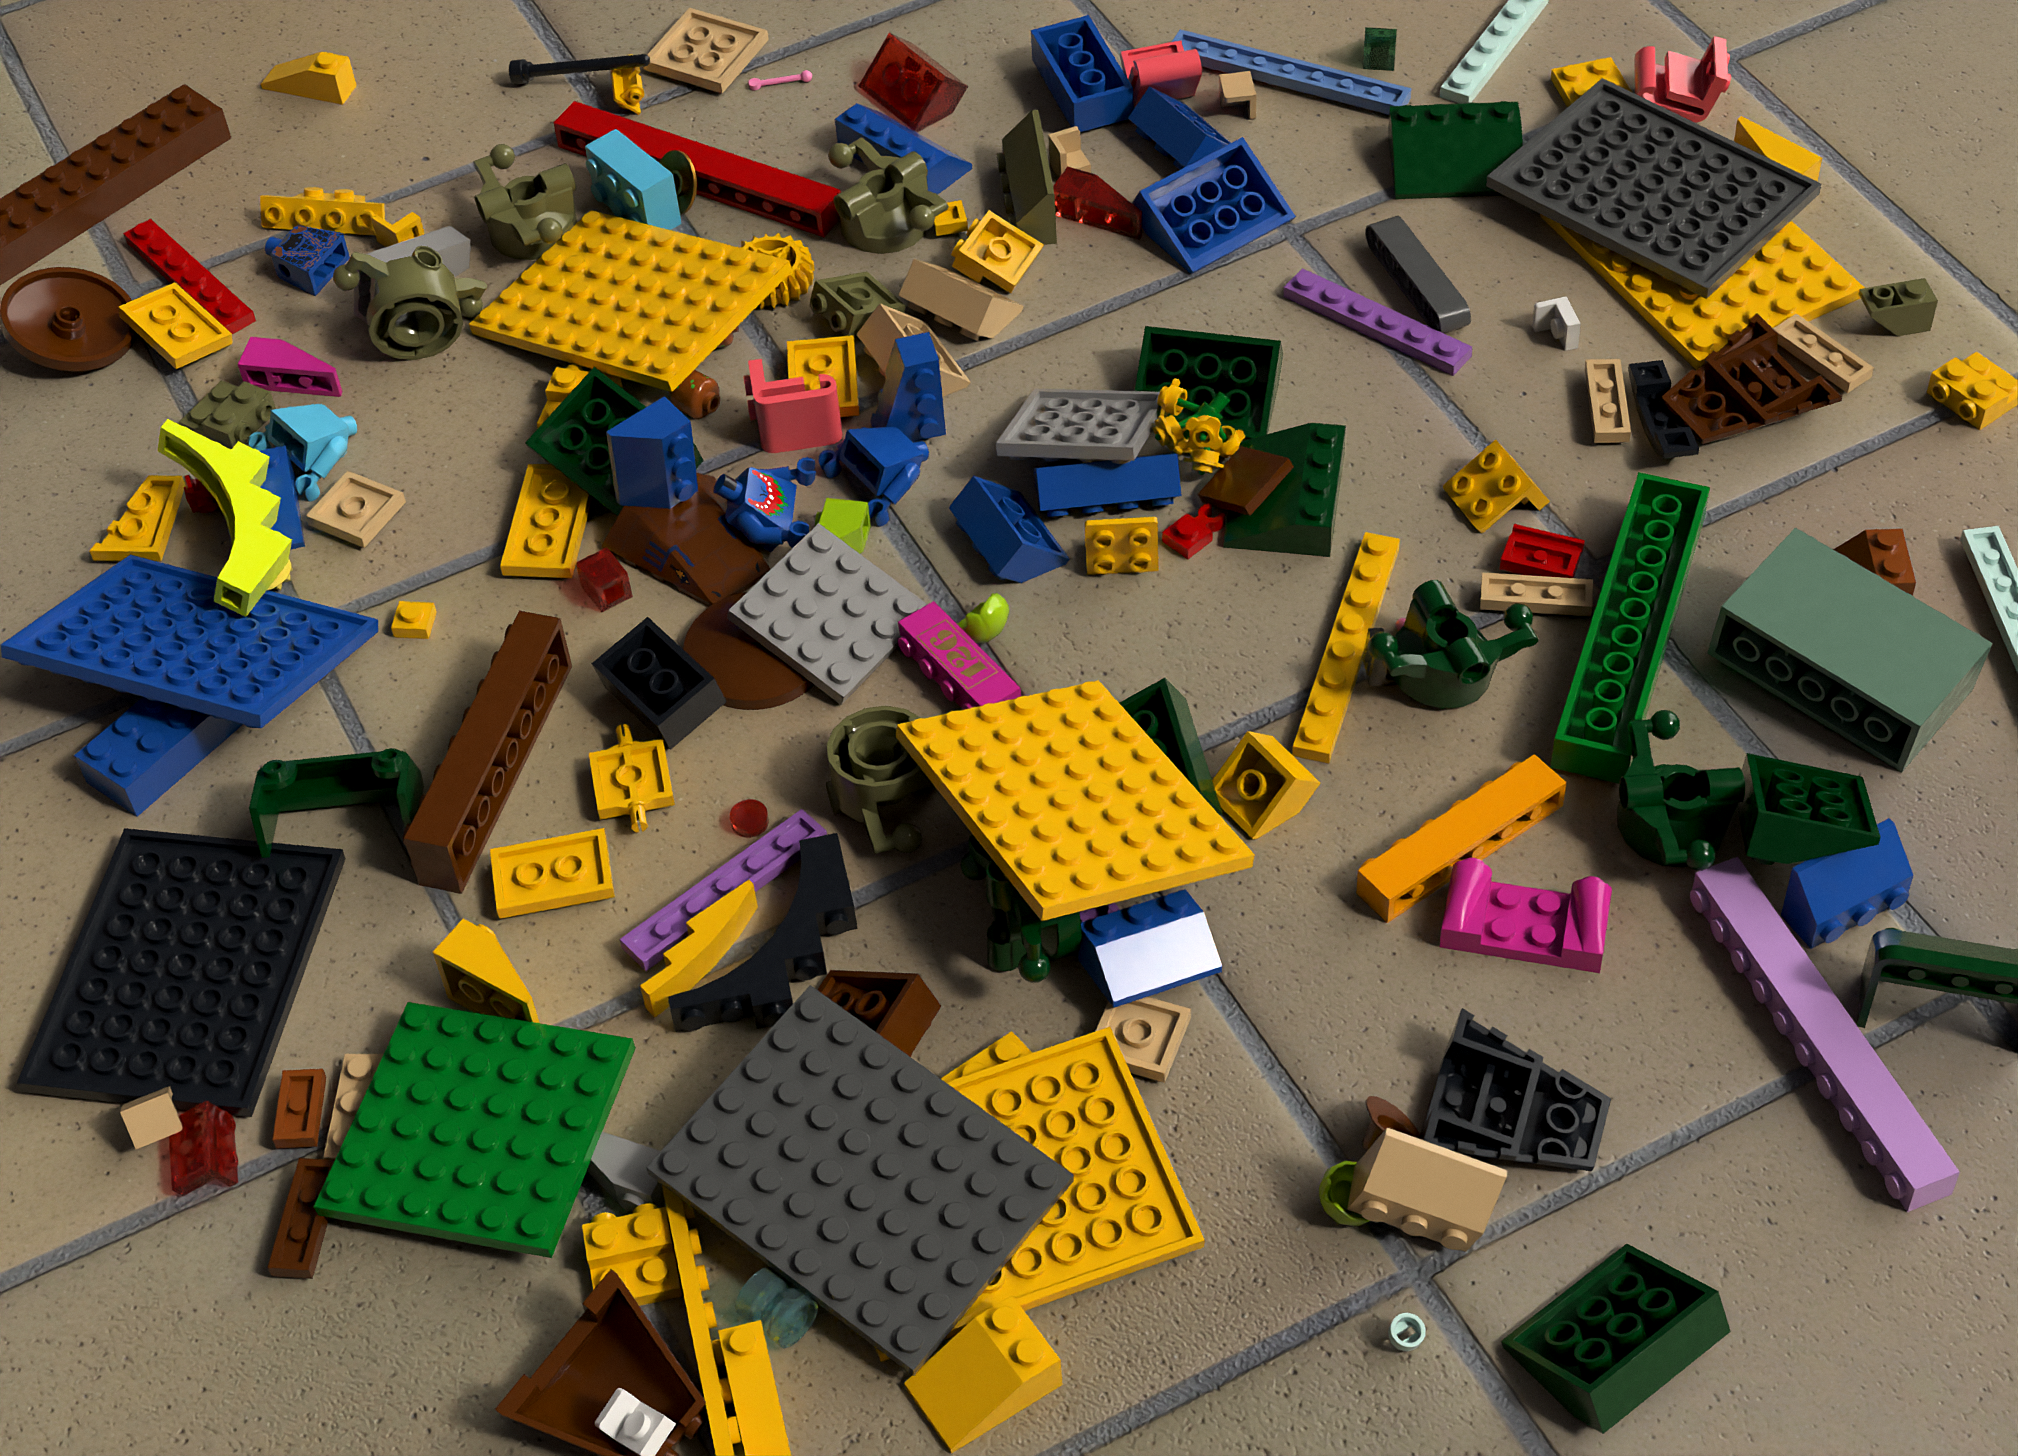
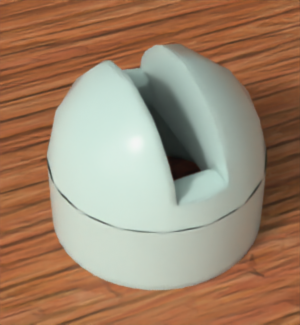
M1402 1313L1396 1316L1388 1330L1391 1344L1396 1349L1402 1351L1416 1349L1422 1343L1426 1333L1423 1321L1412 1313ZM1410 1327L1416 1332L1403 1341L1398 1338L1399 1335Z

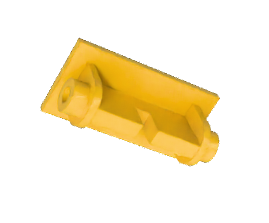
M640 67L610 70L614 101L621 108L629 109L639 115L641 113L639 102L645 94L641 76L638 75Z

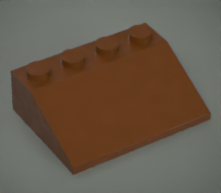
M830 970L817 989L910 1057L941 1008L940 1003L918 973Z

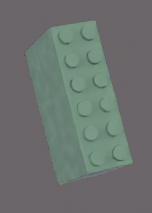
M1795 527L1721 606L1707 653L1902 773L1972 692L1993 643Z

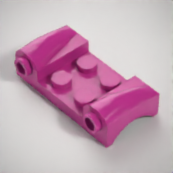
M1466 858L1453 864L1441 927L1440 948L1600 973L1612 896V888L1607 883H1604L1603 880L1594 876L1576 880L1572 884L1571 894L1492 882V869L1477 858Z

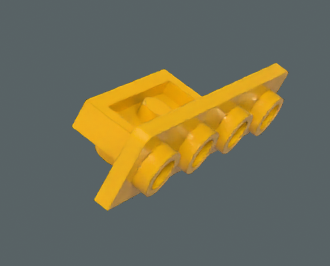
M308 187L304 188L303 193L294 197L260 196L261 225L263 228L292 230L296 226H305L345 234L376 236L371 218L378 215L385 220L384 203L365 202V196L354 195V191L349 189L335 190L333 194L324 193L323 188Z

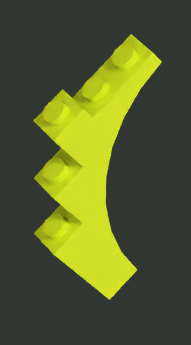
M167 419L160 428L157 451L182 465L200 480L216 499L227 521L231 537V553L227 563L217 577L214 602L246 617L287 565L292 539L271 529L277 521L281 497L260 488L266 480L270 456L239 441L232 449H229L185 426Z

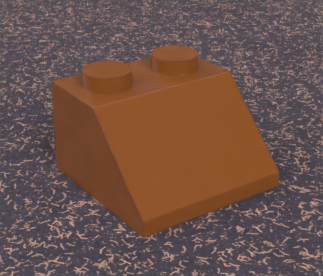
M1903 528L1864 530L1833 549L1870 572L1879 575L1882 579L1899 589L1913 595L1916 580Z

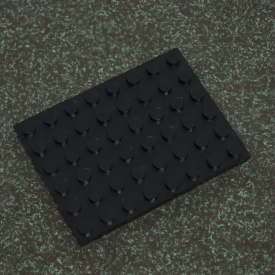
M124 828L18 1078L17 1085L20 1091L128 1103L170 1086L173 1093L171 1099L175 1109L252 1117L346 859L343 849L273 843L270 857L262 858L258 841Z

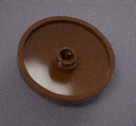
M52 267L28 273L9 286L3 295L0 305V326L9 344L27 359L52 369L87 371L112 364L130 350L137 333L119 316V306L132 301L129 295L110 279L84 269Z
M747 592L735 594L714 603L703 611L689 628L683 650L715 678L727 701L723 706L742 710L773 708L793 701L814 686L812 682L727 619L729 609Z

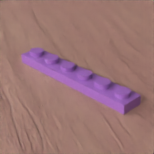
M1303 268L1284 286L1285 298L1452 376L1472 357V346Z
M803 809L799 810L620 938L622 949L645 971L649 970L664 959V952L689 936L686 926L688 920L747 880L754 884L755 892H757L801 860L799 840L827 835V831Z

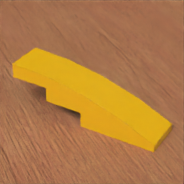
M747 880L688 920L686 926L689 936L663 953L666 968L640 985L645 1008L654 1018L669 1007L668 996L691 990L717 965L739 938L758 908L754 884L750 880Z

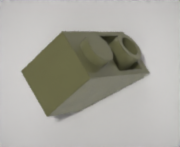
M1926 278L1859 289V296L1870 316L1895 335L1904 336L1931 331L1938 300Z

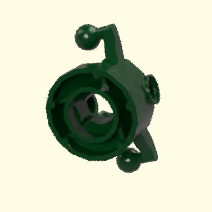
M1430 580L1415 589L1404 626L1396 633L1395 637L1387 632H1378L1369 640L1368 650L1374 659L1384 662L1392 679L1408 696L1422 704L1438 708H1460L1478 701L1486 692L1499 661L1514 655L1523 648L1536 645L1539 639L1530 626L1533 622L1531 609L1525 604L1514 603L1508 606L1503 615L1504 624L1513 632L1488 641L1477 630L1474 622L1458 611L1442 582Z
M1660 710L1651 719L1629 721L1628 729L1631 737L1633 761L1625 776L1620 778V800L1617 807V826L1626 844L1641 857L1661 866H1689L1693 870L1698 871L1708 869L1715 861V853L1722 843L1738 802H1743L1745 780L1740 767L1699 771L1688 765L1680 764L1654 766L1648 733H1652L1653 736L1660 740L1672 739L1680 730L1679 718L1669 710Z
M971 835L969 837V852L962 858L960 866L962 873L972 881H980L986 877V898L992 907L995 920L987 930L988 964L998 971H1012L1018 968L1020 976L1030 983H1039L1046 979L1051 968L1049 959L1057 960L1075 955L1079 951L1082 937L1080 913L1076 912L1041 921L975 836Z

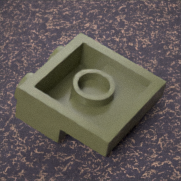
M867 271L815 280L810 298V307L813 313L821 314L824 318L828 319L832 330L835 332L840 331L845 336L854 335V338L858 337L857 333L879 304L903 313L906 307L903 302Z
M221 380L179 421V425L185 426L212 441L232 449L238 441L245 444L249 436L270 419L271 410L276 409L271 392L246 381L237 387Z

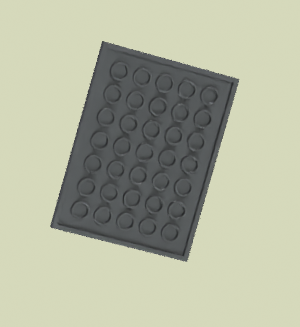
M1603 78L1487 176L1486 183L1487 187L1706 299L1820 194L1822 185L1801 173Z
M811 985L646 1167L648 1174L913 1376H915L1074 1181V1175Z

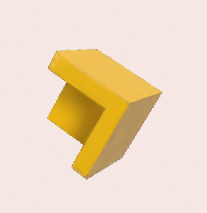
M414 212L409 213L393 225L378 215L371 218L377 241L385 247L425 234L421 218Z

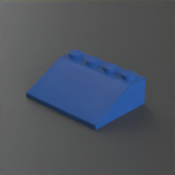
M1243 137L1139 191L1129 207L1145 233L1191 275L1292 221L1296 217Z

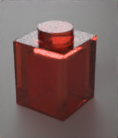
M607 547L576 562L581 587L601 613L633 597L627 571Z

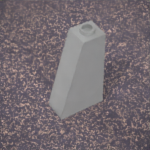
M447 226L367 253V255L388 262L411 256L418 246H428L441 255L442 264L456 277L469 268L471 245L469 238L453 227ZM357 270L360 279L359 284L354 288V315L367 324L366 314L369 303L380 290L377 280L371 278L363 271Z

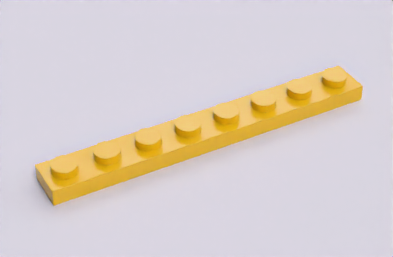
M1368 532L1364 533L1293 744L1292 755L1295 757L1330 763L1368 642L1400 549L1399 538Z
M662 1185L716 1456H735L733 1444L741 1443L736 1416L727 1418L725 1405L733 1403L728 1377L719 1379L717 1370L718 1366L725 1365L720 1339L711 1340L709 1329L717 1327L712 1301L704 1303L702 1296L703 1291L710 1290L705 1265L696 1266L694 1255L702 1254L697 1228L689 1230L687 1219L695 1218L694 1210Z

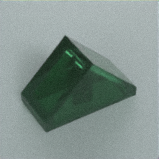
M1365 27L1363 69L1394 71L1398 41L1397 29Z

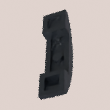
M1663 360L1629 364V378L1638 415L1654 451L1663 459L1699 455V447L1690 426L1684 427L1683 423L1661 401V397L1671 389V379Z

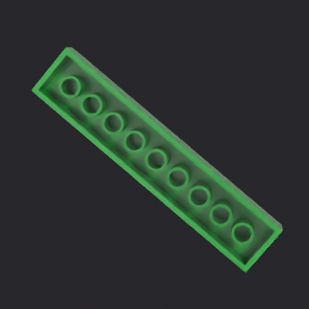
M1638 472L1554 738L1550 768L1618 784L1621 776H1625L1633 761L1628 723L1634 720H1646L1705 519L1710 487Z

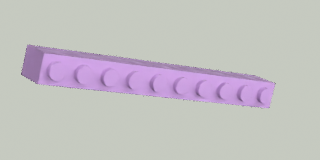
M1736 857L1711 866L1706 870L1696 872L1690 892L1692 905L1697 912H1702L1706 917L1715 939L1720 943L1723 942L1731 954L1736 970L1745 974L1752 985L1756 999L1761 1004L1764 1003L1771 1012L1777 1030L1782 1035L1786 1034L1795 1048L1799 1062L1804 1067L1810 1069L1816 1078L1820 1093L1824 1098L1830 1099L1836 1107L1842 1125L1847 1131L1853 1132L1861 1144L1862 1152L1868 1163L1877 1167L1884 1178L1889 1194L1894 1199H1898L1907 1212L1952 1195L1960 1173L1740 859Z

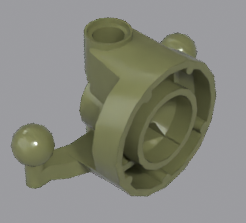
M859 138L849 145L844 143L834 144L828 153V159L834 167L840 169L848 167L852 163L853 155L858 154L869 169V172L862 176L858 183L834 197V205L840 218L841 233L850 245L870 253L899 252L915 245L934 224L935 217L948 210V204L936 193L928 191L926 179L928 175L927 166L917 152L911 151L901 158L881 156L863 138Z
M498 144L493 147L489 156L473 161L483 183L480 194L474 197L477 209L482 220L487 224L492 246L501 254L514 259H539L545 251L561 240L562 235L570 231L577 223L573 191H576L574 177L569 166L564 163L539 172L535 176L515 178L503 187L498 182L491 167L508 169L515 161V154L508 145Z
M418 246L411 256L388 262L381 261L371 255L353 252L348 263L338 266L333 273L335 285L344 291L352 290L359 284L360 275L357 270L363 271L371 278L377 280L380 292L369 303L366 314L372 343L382 353L398 359L417 360L435 356L448 349L460 336L463 327L462 315L467 318H473L482 311L483 301L481 297L487 288V284L481 280L455 278L454 274L442 264L441 255L428 246Z
M892 706L864 708L847 716L833 729L827 742L831 781L826 782V789L832 810L835 815L844 813L856 821L865 824L875 854L895 848L903 853H912L918 849L922 841L920 830L910 823H902L894 829L891 836L885 837L877 805H894L902 801L909 793L935 787L896 738L897 724L914 721L921 717L907 709Z

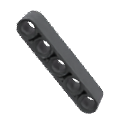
M1394 216L1366 226L1365 236L1369 248L1429 327L1442 333H1447L1468 326L1471 323V313L1467 302L1400 216Z

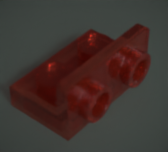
M204 1101L179 1115L183 1126L182 1130L169 1136L172 1191L185 1196L214 1179L229 1187L237 1184L238 1157L235 1142L236 1124L233 1116L208 1101Z

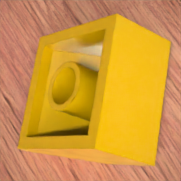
M1251 731L1246 732L1212 780L1220 807L1252 839L1260 838L1297 815L1321 784L1273 736Z

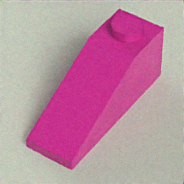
M250 337L237 364L243 382L246 381L268 391L341 397L343 393L336 368L282 339Z

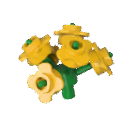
M1174 378L1169 387L1164 386L1158 395L1157 404L1162 408L1160 416L1155 420L1156 426L1153 428L1155 439L1158 440L1161 446L1166 445L1170 451L1173 450L1179 455L1183 452L1190 453L1191 457H1184L1183 461L1193 463L1191 470L1198 471L1200 475L1205 473L1212 474L1213 468H1224L1223 464L1218 463L1219 456L1224 458L1231 457L1239 449L1240 442L1245 438V434L1242 430L1235 431L1231 426H1221L1220 420L1223 416L1220 412L1230 401L1222 392L1219 391L1209 404L1204 401L1200 406L1186 401L1187 390L1179 387L1180 380ZM1183 408L1195 412L1194 415L1180 422L1173 416H1178Z

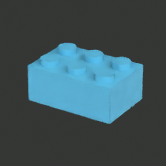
M617 129L585 146L587 155L586 167L592 180L591 192L598 202H603L611 208L615 216L668 230L682 224L674 177L669 170Z

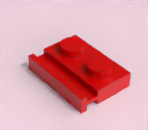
M1514 524L1500 559L1499 569L1521 575L1574 578L1580 556L1584 550L1585 540Z

